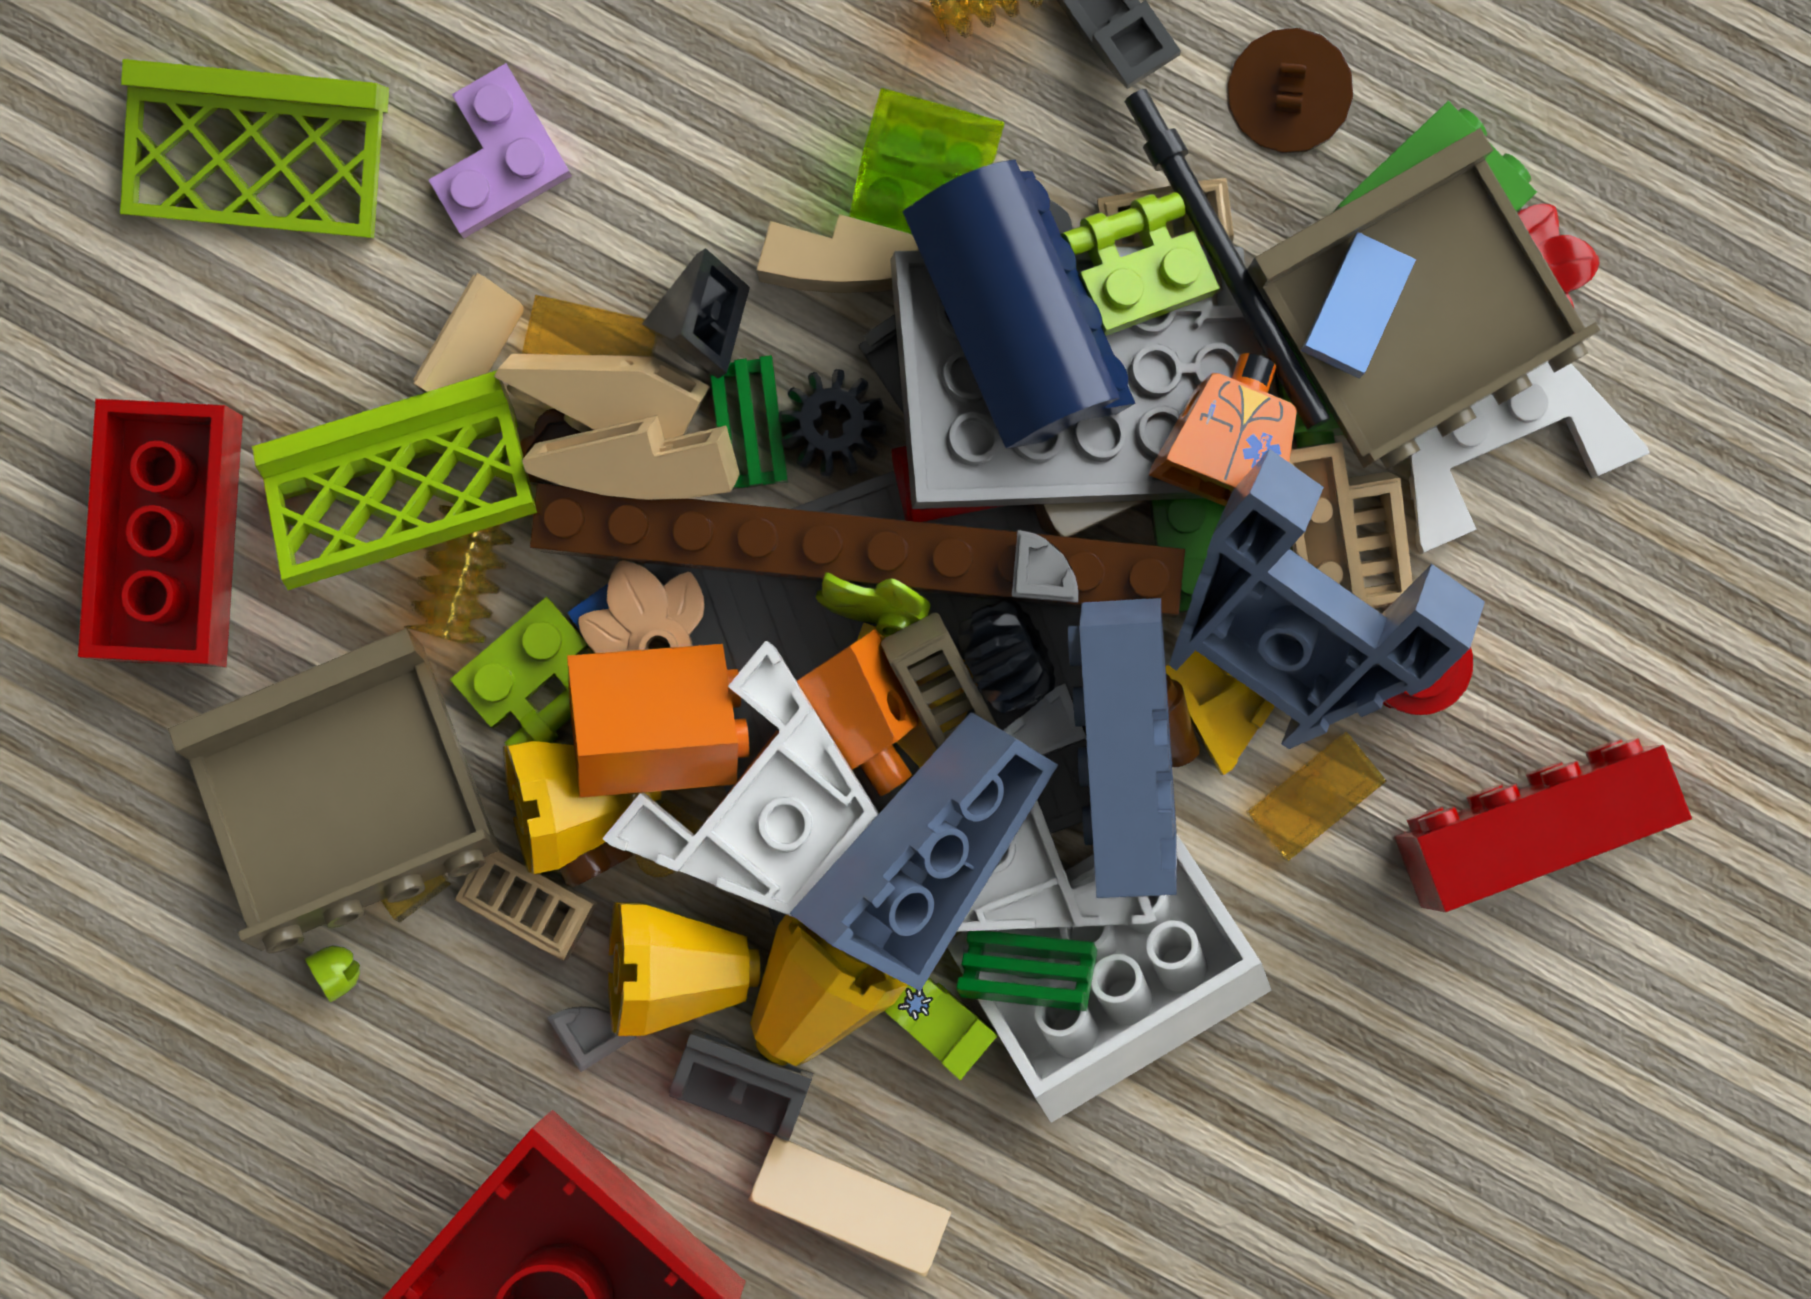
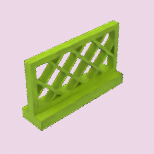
M130 59L122 60L121 85L127 86L120 214L374 238L383 113H388V87L373 82ZM145 102L167 104L183 123L180 128L159 146L155 144L143 129ZM181 105L203 108L190 117ZM217 109L230 110L246 129L243 134L221 153L199 128V125ZM243 111L266 114L253 123ZM280 115L293 116L309 135L307 139L284 158L280 156L261 133ZM306 117L329 120L316 130ZM342 121L366 123L364 150L345 165L325 141L324 137ZM192 133L213 159L187 181L165 154ZM254 138L276 165L249 187L228 160ZM143 144L150 154L141 161ZM317 144L339 171L314 193H311L290 166ZM158 162L179 186V189L160 205L139 203L140 176ZM363 164L361 184L352 172ZM219 168L225 172L242 193L223 211L211 210L194 190ZM282 173L305 199L286 217L273 216L257 197L263 189ZM344 179L349 182L361 197L359 224L336 222L319 202ZM187 196L196 208L175 206ZM250 202L259 214L238 213V211ZM313 208L322 220L301 219L300 217Z
M497 370L252 446L255 466L264 482L281 580L287 590L537 513L528 473L525 472L522 462L524 457L517 432V427L519 426L515 410L503 382L494 377ZM502 432L503 438L489 457L468 449L473 441ZM436 452L443 454L426 477L406 469L414 459ZM507 459H509L510 466L504 464ZM458 461L479 469L463 492L442 484ZM375 471L381 473L365 496L345 488L353 478ZM495 476L515 484L517 496L492 504L479 499ZM397 480L417 488L401 512L381 503ZM314 490L320 492L303 515L285 507V499ZM433 495L454 504L444 519L431 523L417 519ZM336 499L356 507L339 531L319 523ZM371 515L392 523L380 539L365 543L355 538ZM289 525L294 526L291 531ZM310 534L330 542L319 558L296 564L295 553Z

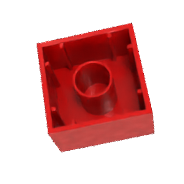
M551 1110L528 1131L382 1299H740L746 1281L554 1110Z

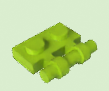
M1174 192L1160 198L1153 194L1132 201L1130 209L1108 217L1101 212L1081 219L1080 227L1061 233L1062 238L1068 242L1075 255L1088 251L1094 267L1080 272L1079 276L1088 297L1095 302L1100 310L1102 328L1106 336L1212 297L1220 289L1195 232L1191 231L1171 239L1166 228V222L1185 215V205L1179 193ZM1138 233L1145 249L1120 257L1115 241Z
M546 596L456 673L450 681L491 728L497 727L513 713L522 727L504 742L506 746L527 741L552 743L559 737L556 731L571 719L567 655H580L589 646L579 631L554 602ZM557 676L566 689L539 712L528 699L553 677Z

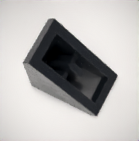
M705 248L695 255L642 325L687 363L716 378H720L727 374L750 287Z

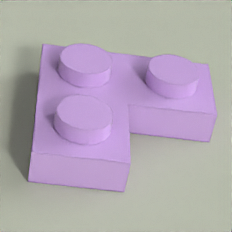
M507 63L452 94L483 148L430 178L429 182L463 238L468 237L572 176Z

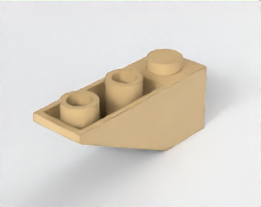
M511 354L498 368L494 376L507 383V390L519 400L532 405H541L543 402L564 413V420L580 432L658 415L664 439L685 435L710 387L653 356Z

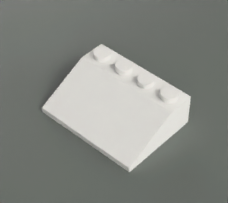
M1178 835L1177 895L1148 896L1157 921L1149 924L983 930L1094 942L1098 950L1087 1011L978 999L1051 1123L1272 991L1261 961ZM1094 854L1065 871L1071 888L1075 889L1095 881ZM964 931L952 938L947 947L962 974L964 972L961 965L963 954L968 953L969 948L966 941L968 931ZM984 952V955L1080 965V962ZM981 971L979 974V979L1071 990H1075L1076 982L1044 978L1033 979L1017 975Z

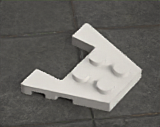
M1547 362L1527 374L1533 385L1500 405L1497 404L1493 395H1490L1471 406L1477 418L1444 437L1441 436L1437 427L1415 439L1421 450L1409 457L1411 469L1409 483L1411 500H1414L1417 528L1415 531V541L1418 552L1422 554L1476 530L1450 472L1451 468L1558 421H1566L1592 479L1641 458L1650 452L1640 437L1572 364L1554 373Z
M765 641L728 687L780 730L778 735L695 835L643 792L635 798L603 837V840L613 847L623 851H630L655 861L659 865L677 872L681 871L714 884L715 887L792 916L789 913L879 813L778 650L770 642Z
M1066 684L1055 687L1039 703L1003 730L1043 756L1086 739L1082 726L1075 727L1073 702ZM1037 800L957 932L1149 924L1157 921L1148 896L1096 898L1095 881L1075 889L1071 888Z

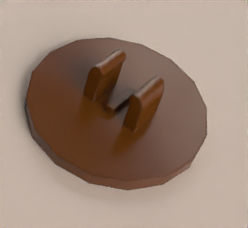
M1301 28L1273 30L1252 41L1235 61L1228 82L1230 110L1241 131L1259 146L1280 153L1308 152L1329 141L1346 121L1353 100L1352 72L1342 52L1321 34Z

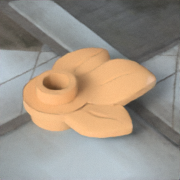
M622 560L616 564L608 582L607 603L609 609L586 613L579 617L578 624L585 642L594 653L649 649L650 642L659 636L668 640L670 648L693 646L690 634L703 618L705 609L704 595L698 581L691 572L680 574L663 586L659 579L648 569L636 563Z

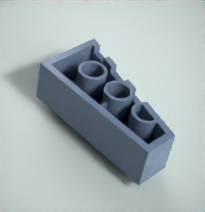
M1161 598L1083 602L1081 604L1080 625L1068 626V647L1070 665H1082L1083 687H1073V710L1075 727L1086 726L1087 747L1078 748V772L1080 787H1090L1091 806L1083 807V834L1085 845H1093L1096 898L1177 895V828Z
M970 712L789 914L830 945L921 991L1058 764Z

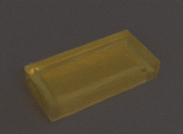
M535 295L522 354L654 356L658 337L642 325L645 320L643 318Z

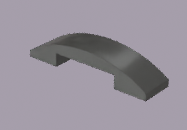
M1057 0L1093 51L1127 89L1181 54V50L1146 0L1142 3L1139 0Z

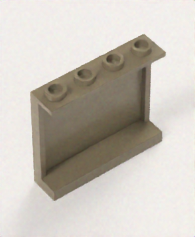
M1481 128L1261 253L1253 259L1247 268L1262 297L1363 468L1381 459L1386 470L1421 450L1415 441L1417 437L1437 427L1441 436L1444 437L1477 418L1471 406L1490 395H1493L1498 405L1509 400L1533 385L1527 374L1548 362L1555 373L1588 354L1589 352L1583 342L1600 331L1596 322L1585 328L1485 159L1492 153L1493 148ZM1357 232L1416 259L1370 363L1360 379L1301 351L1348 246Z
M407 628L168 728L175 752L190 762L247 928L238 932L240 940L260 951L266 949L267 953H278L291 949L304 941L303 933L324 924H327L328 928H336L355 922L365 915L363 908L386 898L391 903L412 898L425 890L424 882L448 873L449 877L469 874L486 863L484 857L500 851L424 647Z

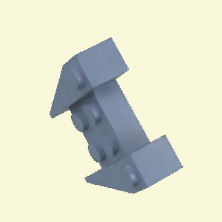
M1269 449L1234 488L1214 530L1207 550L1208 553L1191 597L1192 600L1169 666L1177 671L1195 650L1291 717L1281 743L1286 748L1291 749L1327 733L1329 725L1355 713H1358L1360 717L1366 716L1381 709L1383 702L1405 691L1411 696L1431 687L1470 649L1485 601L1431 564L1382 614L1290 550L1291 546L1306 531L1324 487Z

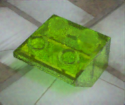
M881 88L863 148L849 217L912 234L902 211L941 185L965 173L996 163L1003 139L1005 122Z

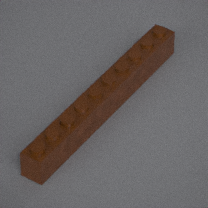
M537 483L535 505L537 513L533 515L530 548L543 553L618 561L625 560L628 562L812 581H823L825 573H831L849 583L876 587L880 582L893 578L912 590L919 592L997 600L1011 599L1016 602L1081 608L1083 602L1161 598L1162 617L1176 618L1179 615L1185 549L1036 534L1057 547L1068 560L1078 585V603L1012 597L1017 532L698 499L645 500L605 496L570 487Z

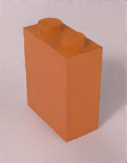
M723 644L567 655L569 704L579 798L737 784L738 758L749 757V736L746 718L734 719L733 708L741 707V697L730 689L728 685L738 675L739 671L738 669L727 670Z

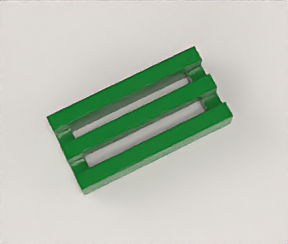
M769 355L753 360H747V358L734 360V362H730L727 374L720 378L710 375L717 427L727 426L732 448L733 441L725 378L736 376L748 474L739 475L732 490L788 483L785 452L781 441L783 438L782 428L778 419L779 404L773 357ZM761 373L773 471L761 472L750 374Z
M968 931L966 939L969 945L968 953L963 954L961 963L964 969L963 977L958 978L956 988L961 997L1087 1011L1098 951L1094 942L993 931ZM984 952L1080 962V965L984 955ZM981 971L1017 975L1033 979L1044 978L1076 982L1075 990L981 980L979 979V974Z

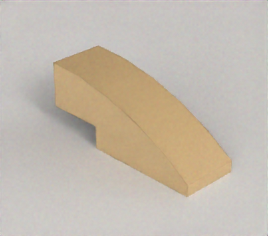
M841 214L838 215L832 238L770 221L756 271L759 282L796 290L829 293L879 292L893 289L890 259L894 252L919 251L912 234Z
M658 415L535 443L522 460L526 473L565 487L605 496L645 500L688 499L731 492L740 475L727 426L664 439Z

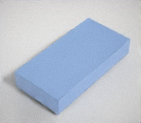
M1357 232L1348 246L1301 351L1360 379L1370 363L1416 259Z

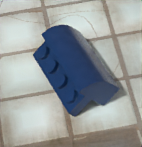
M1006 160L983 166L941 185L902 211L1006 449L1043 443L1081 420L1116 415L1136 404L1128 387L1127 371L1111 349L1102 328L1100 310L1087 295L1076 270L1075 254L1068 242L1062 238L1050 211L1049 195L1043 185L1036 179L1033 171H1020L1016 160Z

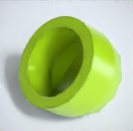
M332 945L320 949L305 958L307 965L330 1003L348 993L357 984L360 975V965L357 961L353 960V953L347 948Z

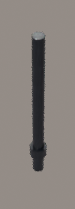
M1147 89L1134 92L1124 102L1146 140L1143 150L1155 171L1162 170L1174 192L1179 193L1182 197L1186 214L1265 356L1276 365L1275 374L1290 401L1296 407V411L1307 431L1323 425L1330 420V417L1186 161L1185 156L1189 151L1177 129H1169Z

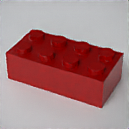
M95 398L78 657L109 662L227 668L243 415L225 405Z
M1639 738L1624 742L1622 739L1612 741L1586 751L1589 763L1579 766L1578 761L1563 764V762L1554 763L1526 774L1529 785L1518 789L1517 784L1505 787L1503 784L1496 785L1467 796L1466 799L1470 808L1457 812L1456 807L1445 810L1443 807H1438L1407 819L1410 830L1398 834L1394 838L1421 908L1446 913L1692 820L1691 813L1664 745L1642 746Z

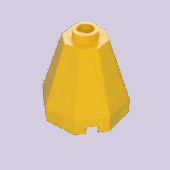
M527 741L503 746L506 786L509 801L514 800L517 816L513 817L528 873L538 874L560 869L576 860L580 855L605 843L603 837L640 794L631 793L579 798L574 745ZM661 791L644 792L653 801L661 800Z
M614 902L609 933V956L613 955V973L608 972V996L611 1029L617 1036H645L746 1002L748 988L758 987L760 980L758 949L748 948L747 936L641 902Z
M785 915L776 930L750 1022L754 1038L756 1039V1047L764 1057L778 1065H787L789 1063L798 1066L806 1063L894 1005L908 985L837 949L795 917Z

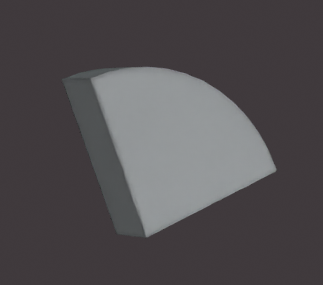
M1018 530L1012 597L1078 603L1076 577L1065 556L1057 547L1043 537L1031 532Z
M580 1006L567 1008L547 1017L580 1072L637 1037L617 1036L611 1029L610 1012L596 1007Z

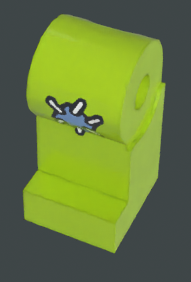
M931 978L927 979L921 991L908 985L894 1005L885 1010L893 1020L939 1059L941 1064L960 1081L998 1036L993 1027L939 982L935 983Z

